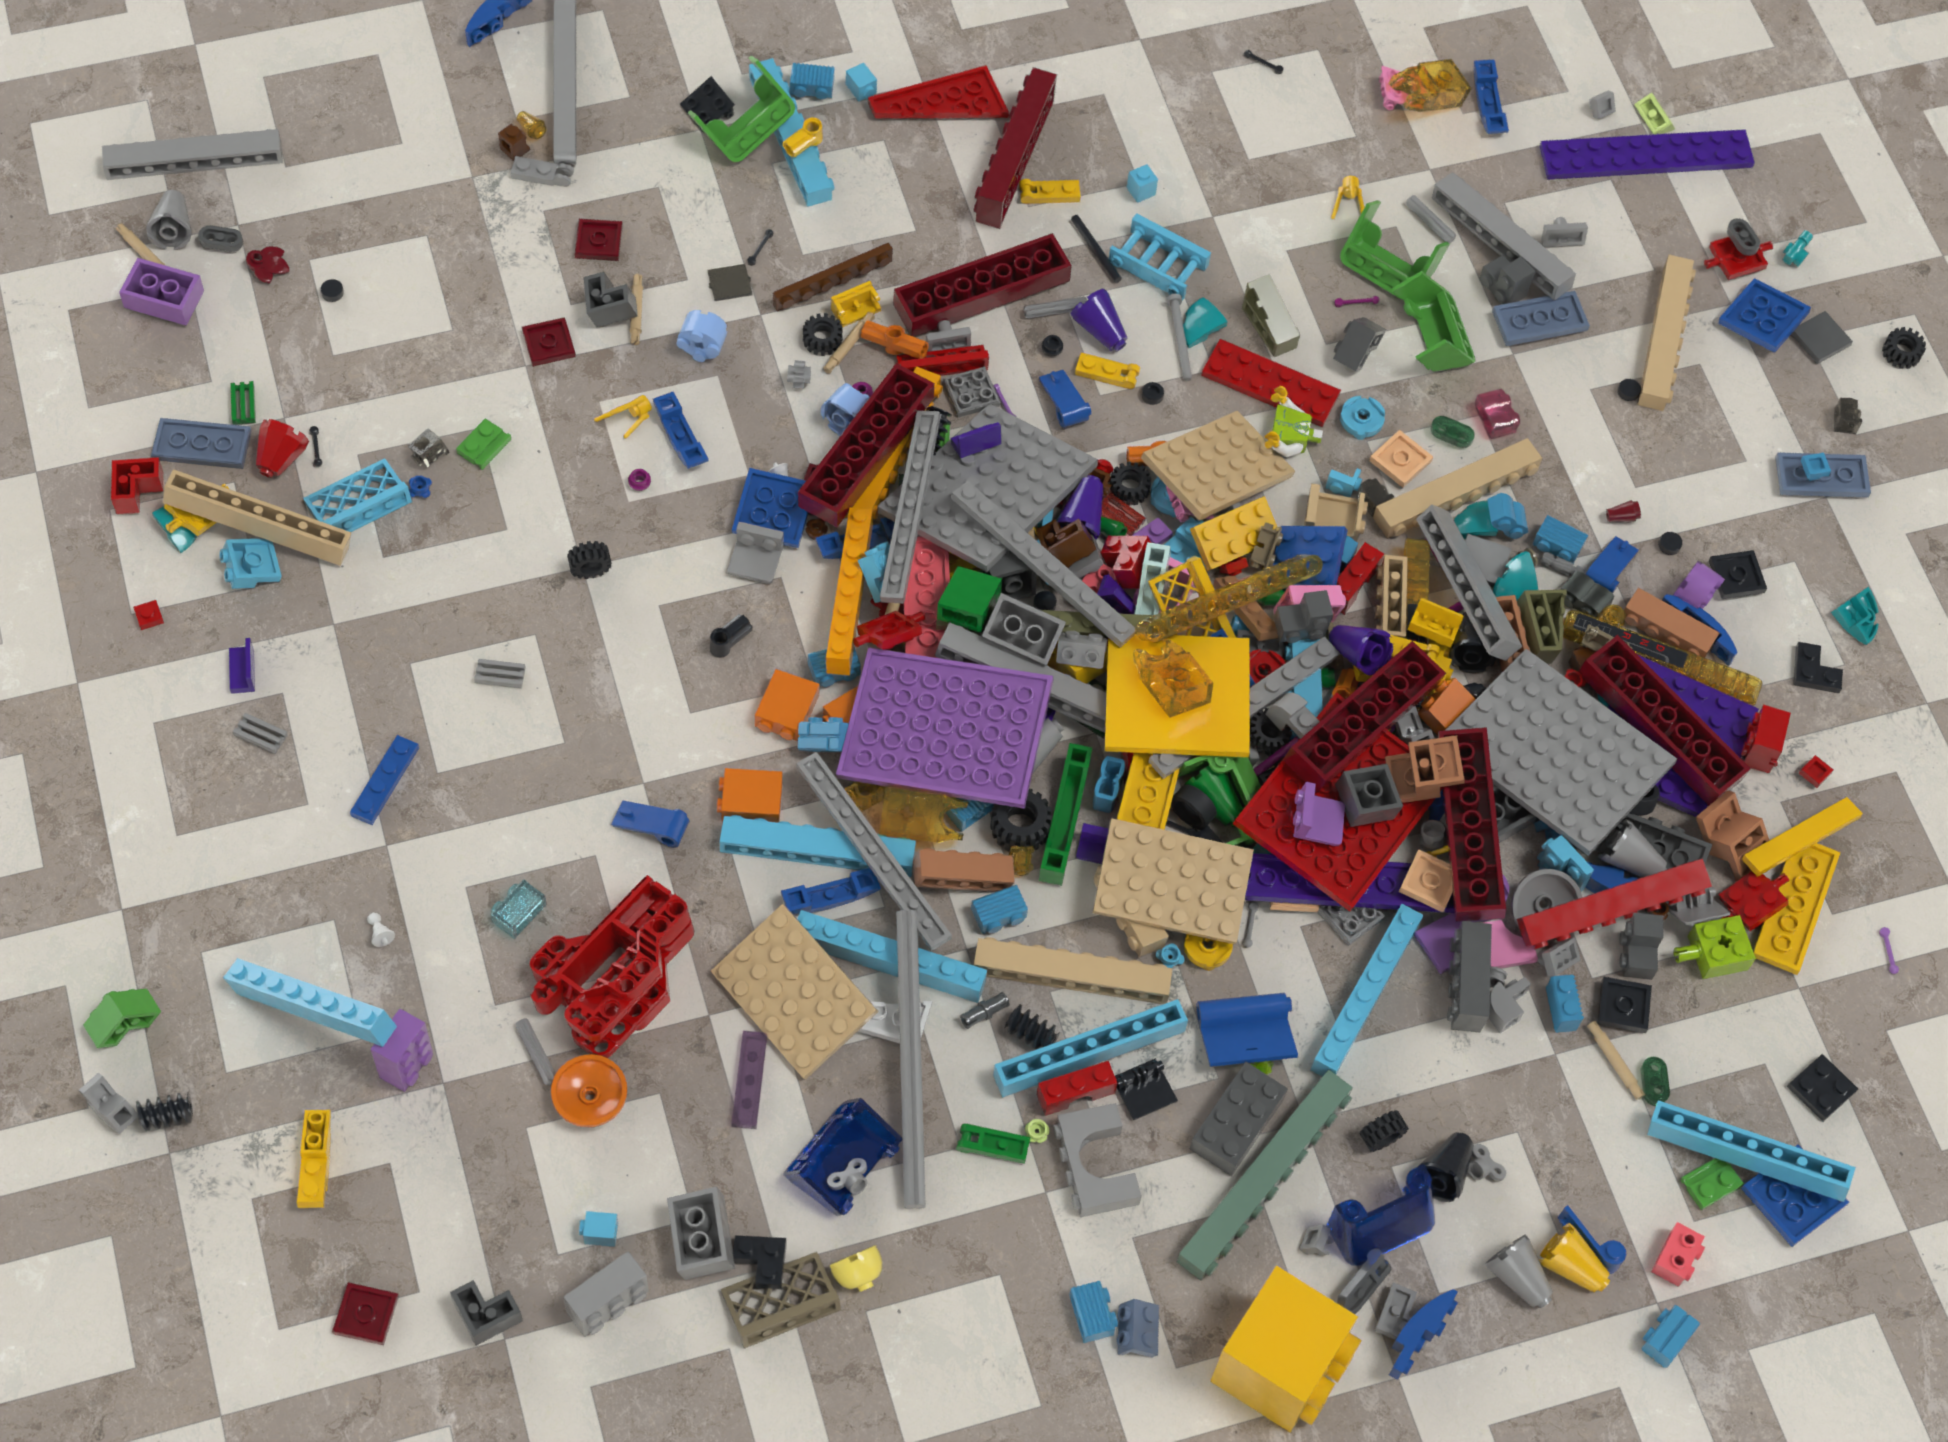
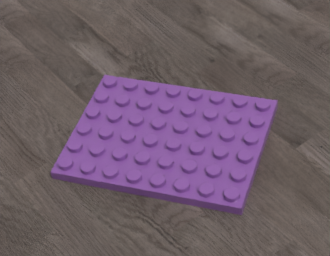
M868 648L836 776L838 779L1025 809L1054 678L1051 675Z

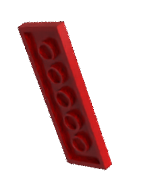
M1219 339L1201 375L1276 408L1277 405H1280V401L1277 403L1273 402L1271 396L1276 393L1274 392L1275 388L1283 386L1287 390V397L1306 414L1312 416L1311 423L1322 428L1341 392L1336 387L1223 339Z

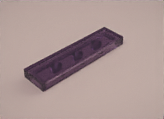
M743 1031L732 1127L757 1129L768 1034L765 1032Z

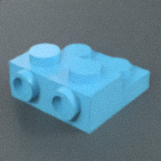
M1190 517L1176 530L1175 535L1164 544L1170 546L1171 558L1181 563L1186 562L1187 559L1193 556L1201 558L1189 528L1203 523L1202 520L1199 521Z
M263 538L228 539L223 549H220L221 563H226L227 567L224 571L225 581L231 583L232 589L255 588L258 582H280L282 576L272 541Z
M888 541L865 551V557L858 560L875 603L881 601L880 594L890 549Z
M1562 835L1555 840L1553 838L1547 840L1541 847L1543 851L1537 856V859L1540 861L1538 867L1540 869H1554L1564 872L1577 883L1581 892L1584 891L1594 869Z

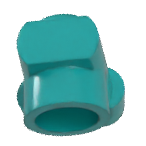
M1804 230L1794 244L1790 242L1784 249L1783 253L1785 256L1782 260L1788 265H1791L1793 262L1799 267L1809 254L1805 247L1813 239V235L1809 231Z

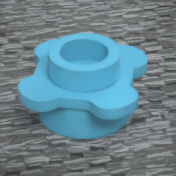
M1171 943L1156 952V958L1160 959L1167 968H1173L1177 964L1182 965L1185 958L1181 955L1179 948L1175 944Z

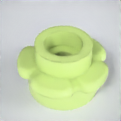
M1034 1119L1025 1126L1026 1136L1031 1137V1142H1044L1050 1132L1048 1125L1041 1119Z

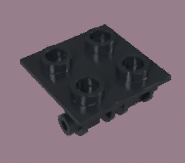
M712 76L680 103L687 114L691 110L705 125L711 120L720 119L722 116L729 119L734 115L732 107L735 104Z
M1155 1058L1115 1075L1117 1080L1116 1088L1133 1121L1178 1102L1162 1071L1165 1068L1161 1060L1157 1061Z

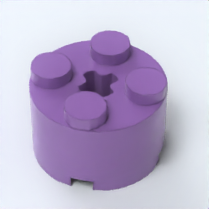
M1697 561L1673 596L1679 597L1697 609L1699 607L1703 609L1725 579L1705 564Z

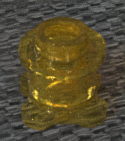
M1612 604L1605 607L1603 617L1598 620L1621 628L1625 624L1626 614L1622 607Z
M1012 846L1010 848L1009 856L1013 858L1015 875L1026 876L1029 872L1033 871L1034 866L1031 863L1032 853H1034L1033 847Z

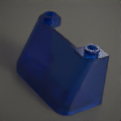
M862 1098L846 1100L831 1114L787 1167L783 1175L834 1215H845L853 1207L852 1193L845 1186L840 1190H832L827 1183L828 1177L834 1172L846 1170L849 1162L855 1158L865 1160L867 1170L862 1175L866 1177L880 1159L887 1156L892 1158L899 1151L900 1147L898 1145L902 1142L903 1138ZM857 1165L854 1168L858 1169L860 1168V1165Z
M1424 1164L1412 1169L1406 1176V1186L1403 1188L1404 1196L1367 1213L1359 1201L1352 1199L1335 1205L1326 1227L1331 1229L1330 1234L1347 1263L1352 1266L1363 1265L1368 1260L1367 1254L1370 1250L1380 1249L1384 1255L1428 1234L1435 1225L1432 1179Z

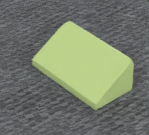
M1650 93L1634 104L1653 134H1664L1675 129L1653 93Z

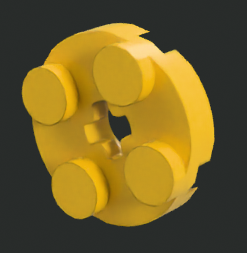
M1186 934L1183 950L1193 964L1211 971L1228 961L1232 953L1233 944ZM1203 941H1212L1213 949H1206Z

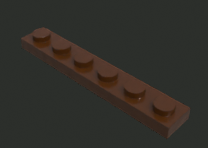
M888 242L773 292V306L776 311L788 309L793 304L808 300L821 292H827L839 284H845L853 278L866 275L876 268L884 267L892 262L893 248Z

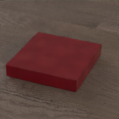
M579 219L575 259L619 261L623 222Z
M565 317L522 326V333L532 367L576 357Z
M348 1282L332 1330L333 1334L384 1345L399 1294Z

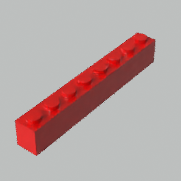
M1698 859L1517 918L1516 920L1525 946H1534V949L1547 946V941L1556 938L1557 942L1571 938L1570 933L1579 931V934L1593 931L1592 926L1601 923L1602 927L1616 923L1615 918L1624 916L1626 920L1631 918L1634 913H1638L1637 911L1645 908L1647 912L1660 909V903L1666 901L1669 902V905L1683 901L1682 896L1691 894V897L1705 894V889L1712 887L1703 859Z

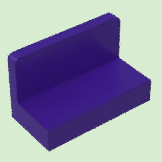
M999 422L991 423L951 438V445L960 458L1002 444L1001 425Z
M1104 575L1097 594L1119 614H1135L1136 606L1133 604V599L1110 575Z
M245 638V647L229 648L231 694L255 692L254 648L251 638Z
M1083 823L1076 858L1102 864L1109 829Z

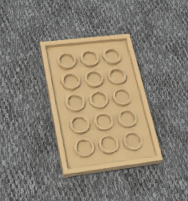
M1238 411L1147 450L1141 457L1147 466L1199 521L1293 477L1295 470L1273 448L1268 449L1265 447L1266 440Z
M1112 818L1110 820L1092 913L1236 944L1254 850Z
M784 904L780 905L711 970L712 974L805 1080L879 1012Z

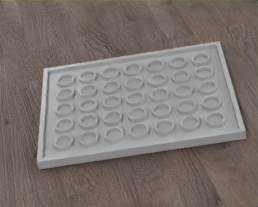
M992 404L987 405L955 436L999 422L1001 425L1002 444L960 458L952 447L950 439L936 452V455H933L918 535L985 572H988L1009 549L951 499L952 493L969 481L1028 533L1079 484L1082 478L1087 477L1098 466V459ZM902 484L878 505V513L894 522Z
M1527 649L1446 729L1458 730L1487 727L1493 785L1588 856L1672 768L1677 760L1669 752Z

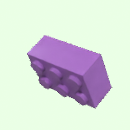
M137 258L119 293L123 306L126 309L187 325L204 293V288L200 275Z
M399 1008L392 1018L393 1022L397 1025L396 1029L383 1047L374 1044L371 1052L379 1078L405 1092L408 1086H413L417 1081L418 1072L422 1066L428 1065L431 1061L433 1050L425 1022Z

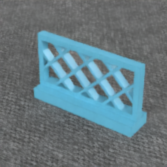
M385 458L303 498L304 503L316 520L349 532L359 529L412 502L408 486L399 479ZM385 468L386 473L384 476L374 475L376 471ZM359 479L366 480L364 486L354 485V483ZM371 481L381 482L379 488L369 486ZM387 483L396 484L389 489H385ZM339 489L345 490L343 496L333 495ZM356 491L361 493L359 498L349 497L350 492ZM366 493L376 494L367 500L364 499ZM319 499L325 500L323 506L312 504V502ZM330 501L340 502L338 509L328 507ZM346 503L356 504L355 506L344 510V506ZM325 513L335 514L334 516L326 520H323Z

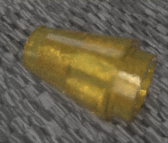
M521 111L517 115L516 120L530 138L540 139L545 135L547 128L543 120L526 111Z

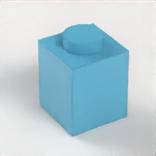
M865 63L846 70V86L858 101L877 93V79Z
M1148 164L1128 173L1126 188L1135 201L1139 203L1156 195L1158 178Z
M586 1211L585 1220H580L579 1235H583L584 1244L615 1247L618 1229L617 1214Z

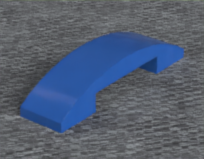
M1495 59L1476 60L1473 63L1475 91L1485 131L1487 134L1508 133L1506 113L1502 112L1497 87L1498 73Z
M674 391L653 398L654 406L664 430L686 468L689 469L708 462L709 459L701 443L697 442L683 415L682 407Z
M884 517L880 518V524L873 525L869 550L887 541L891 544L894 521ZM833 532L816 537V542L823 559L842 558L845 534L839 535L838 532Z
M1666 594L1662 601L1719 632L1711 652L1730 666L1738 652L1723 626L1702 608L1699 607L1697 609L1679 597Z
M866 868L851 872L847 878L805 888V885L781 890V895L785 906L792 914H800L801 910L812 913L849 904L879 891L881 887L872 870Z

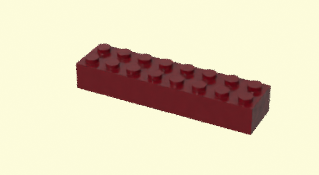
M1035 67L1032 68L1030 75L1026 74L1023 82L1024 89L1023 91L1019 90L1016 99L1017 105L1012 106L1009 115L1010 121L1005 122L1002 132L1004 134L1003 138H999L995 149L997 152L990 157V168L983 173L982 186L977 187L975 199L977 200L973 210L976 212V222L998 229L1001 228L1053 106L1057 74Z
M1051 233L895 288L893 305L910 336L915 337L938 329L937 325L941 321L947 320L952 324L1069 282L1072 265L1056 237Z
M896 363L798 491V507L838 527L848 514L849 508L854 506L914 426L917 411H925L934 399V383Z
M1618 635L1586 659L1578 671L1583 676V679L1627 723L1677 758L1672 769L1708 806L1726 791H1730L1739 784L1751 770Z
M1411 641L1289 749L1283 761L1302 780L1314 783L1315 792L1318 793L1440 683L1446 672L1419 646Z
M1487 727L1438 731V738L1457 735L1464 774V784L1442 787L1456 922L1505 919L1506 902Z

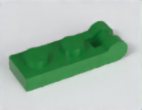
M972 1124L961 1125L960 1133L962 1135L961 1139L957 1141L956 1146L958 1151L963 1153L972 1152L1025 1164L1031 1137ZM971 1137H979L978 1143L971 1142Z

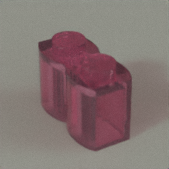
M1502 388L1478 394L1474 402L1475 408L1484 423L1489 437L1494 439L1516 433L1520 425V417L1511 407L1510 396Z

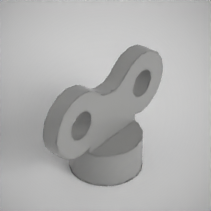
M1482 1144L1474 1145L1472 1152L1474 1160L1469 1164V1174L1476 1180H1481L1489 1175L1495 1181H1502L1507 1174L1505 1168L1491 1159L1487 1147Z
M855 1158L849 1162L846 1170L832 1173L827 1179L829 1188L840 1190L845 1186L853 1195L861 1193L867 1186V1179L862 1175L867 1170L865 1160ZM860 1165V1168H854L855 1166Z

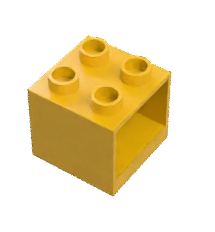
M1276 1265L1222 1350L1210 1382L1290 1433L1299 1418L1312 1426L1336 1384L1325 1376L1338 1383L1362 1341L1350 1333L1358 1316Z

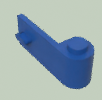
M1064 370L1052 371L1050 374L1039 377L1040 383L1056 406L1057 419L1062 428L1089 420V416L1092 414L1091 407L1088 402L1085 403Z
M1615 536L1590 566L1586 575L1613 594L1620 583L1617 581L1618 576L1639 550L1630 545L1628 541H1623Z
M622 800L611 825L617 828L655 835L662 844L676 848L679 846L690 820L687 814L680 809L670 810Z
M1568 1205L1564 1207L1558 1217L1561 1225L1564 1226L1568 1223L1573 1225L1610 1274L1615 1273L1627 1255L1624 1245L1616 1240H1610L1600 1246Z

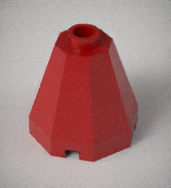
M269 419V421L263 420L259 430L256 466L260 469L259 473L268 478L280 476L306 449L309 440L305 434L299 431L298 435L293 432L294 428L274 419Z

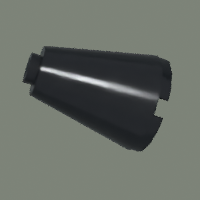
M1465 611L1463 613V620L1450 648L1449 659H1452L1451 664L1460 667L1459 670L1462 672H1484L1486 667L1494 665L1496 657L1488 654Z
M1453 1133L1417 1167L1414 1178L1421 1189L1424 1186L1429 1191L1427 1195L1443 1202H1452L1455 1198L1461 1196L1474 1148L1471 1138L1465 1133Z

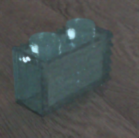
M524 879L519 884L515 883L510 887L507 893L508 896L502 902L497 901L493 905L490 914L492 922L513 939H516L547 905L546 896Z

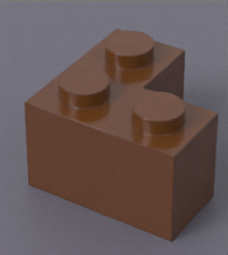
M1054 519L1036 530L1040 544L1067 568L1097 550L1092 536L1080 519L1075 520L1064 528H1061L1057 520Z

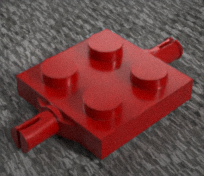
M1730 237L1710 242L1709 249L1714 258L1705 260L1704 266H1706V269L1719 266L1728 280L1761 271L1768 266L1763 252L1772 250L1773 243L1768 241L1760 244L1758 252L1748 256L1738 251Z
M893 611L858 625L857 632L860 636L853 638V643L856 647L872 643L882 650H888L899 643L911 641L914 637L922 635V627L918 622L925 620V614L920 611L913 615H903L898 611Z
M1751 871L1719 894V899L1730 912V915L1724 916L1721 919L1740 915L1743 925L1749 931H1752L1789 905L1788 899L1779 891L1781 886L1790 881L1788 876L1782 873L1772 881L1764 874L1757 877Z

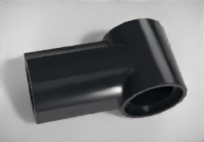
M738 614L722 628L714 629L710 634V652L712 655L719 658L727 656L730 653L731 647L753 630L749 619L744 615Z

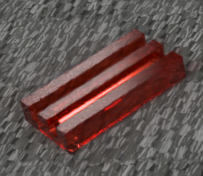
M1111 493L1102 501L1101 516L1123 522L1124 526L1127 527V534L1130 536L1146 521V517ZM1108 502H1111L1112 504H1114V505H1115L1116 507H1118L1119 509L1117 510L1115 507H1113L1112 505H1110ZM1125 513L1131 516L1133 519H1135L1136 522L1127 517Z

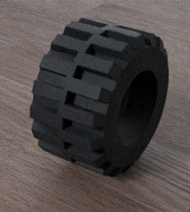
M1029 788L1025 809L994 804L990 828L994 839L997 838L999 846L1004 844L1005 850L1010 851V849H1014V853L1018 854L1020 850H1024L1025 854L1029 853L1031 848L1034 851L1039 849V844L1043 845L1046 842L1051 826L1052 810L1050 806L1048 807L1047 799H1041L1042 794L1039 792L1034 794L1033 789ZM1015 814H1024L1029 816L1034 823L1027 827H1018L1012 824L1008 818Z

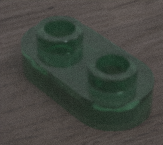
M1446 416L1436 417L1431 425L1432 435L1459 448H1467L1473 443L1475 433L1468 425Z
M1649 1057L1644 1061L1640 1070L1642 1088L1645 1093L1644 1099L1646 1102L1656 1106L1658 1100L1666 1102L1670 1096L1668 1070L1666 1063L1661 1058ZM1655 1065L1659 1070L1655 1071L1651 1066ZM1654 1089H1659L1661 1094H1657Z

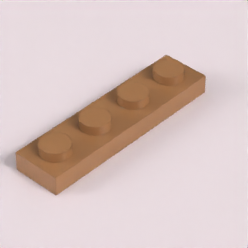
M1235 576L1215 578L1214 588L1230 607L1247 599L1255 600ZM1256 601L1234 609V612L1259 641L1278 638L1275 623Z

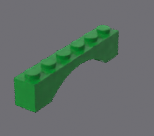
M1069 743L1054 815L1040 868L1039 881L1060 886L1063 884L1090 766L1092 747Z

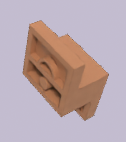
M1457 735L1409 742V753L1385 757L1402 803L1440 798V787L1464 784Z
M1729 790L1696 816L1703 840L1712 844L1709 855L1728 861L1736 881L1750 873L1752 870L1744 863L1742 858L1746 853L1769 841L1763 819L1742 812L1735 792Z

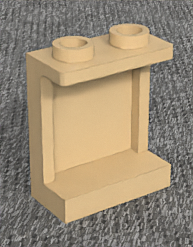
M1311 483L1304 526H1345L1348 530L1347 536L1357 542L1359 534H1363L1365 529V521L1362 520V515H1366L1368 502L1364 501L1365 493H1360L1358 499L1319 492L1320 485Z

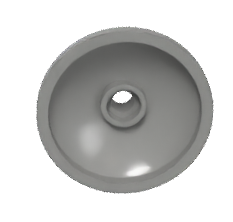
M1540 869L1528 874L1519 882L1512 897V914L1517 926L1519 927L1517 918L1581 898L1580 888L1569 875L1558 870ZM1542 899L1546 902L1543 908L1539 906V902Z

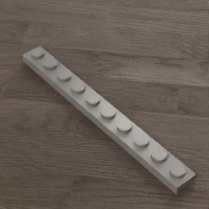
M917 411L880 594V599L883 603L905 602L941 418L939 411Z
M967 481L952 493L951 499L1115 644L1122 647L1136 635L1137 629L972 483Z
M1323 637L1250 688V719L1259 710L1265 709L1319 669L1324 668L1337 659L1340 653ZM1155 753L1149 758L1148 762L1165 779L1182 767L1184 762L1192 760L1198 755Z
M815 752L796 763V768L900 910L917 911L918 934L930 951L951 940V933L819 754Z

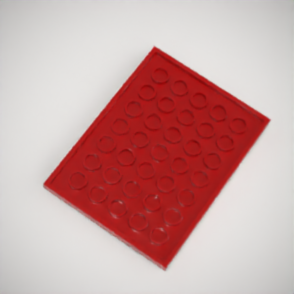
M1336 692L1316 718L1319 721L1324 719L1345 698ZM1387 730L1318 793L1315 792V796L1341 801L1335 784L1344 771L1386 764V756L1409 753V746ZM1282 760L1235 819L1233 825L1350 912L1435 798L1402 803L1403 808L1394 819L1350 827L1344 811L1342 843L1339 846L1294 837L1295 825H1293V818L1297 806L1295 804V796L1297 790H1301L1306 782Z

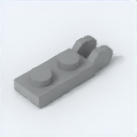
M516 156L510 174L512 179L567 187L571 183V178L568 176L573 175L574 168L564 163L557 164Z

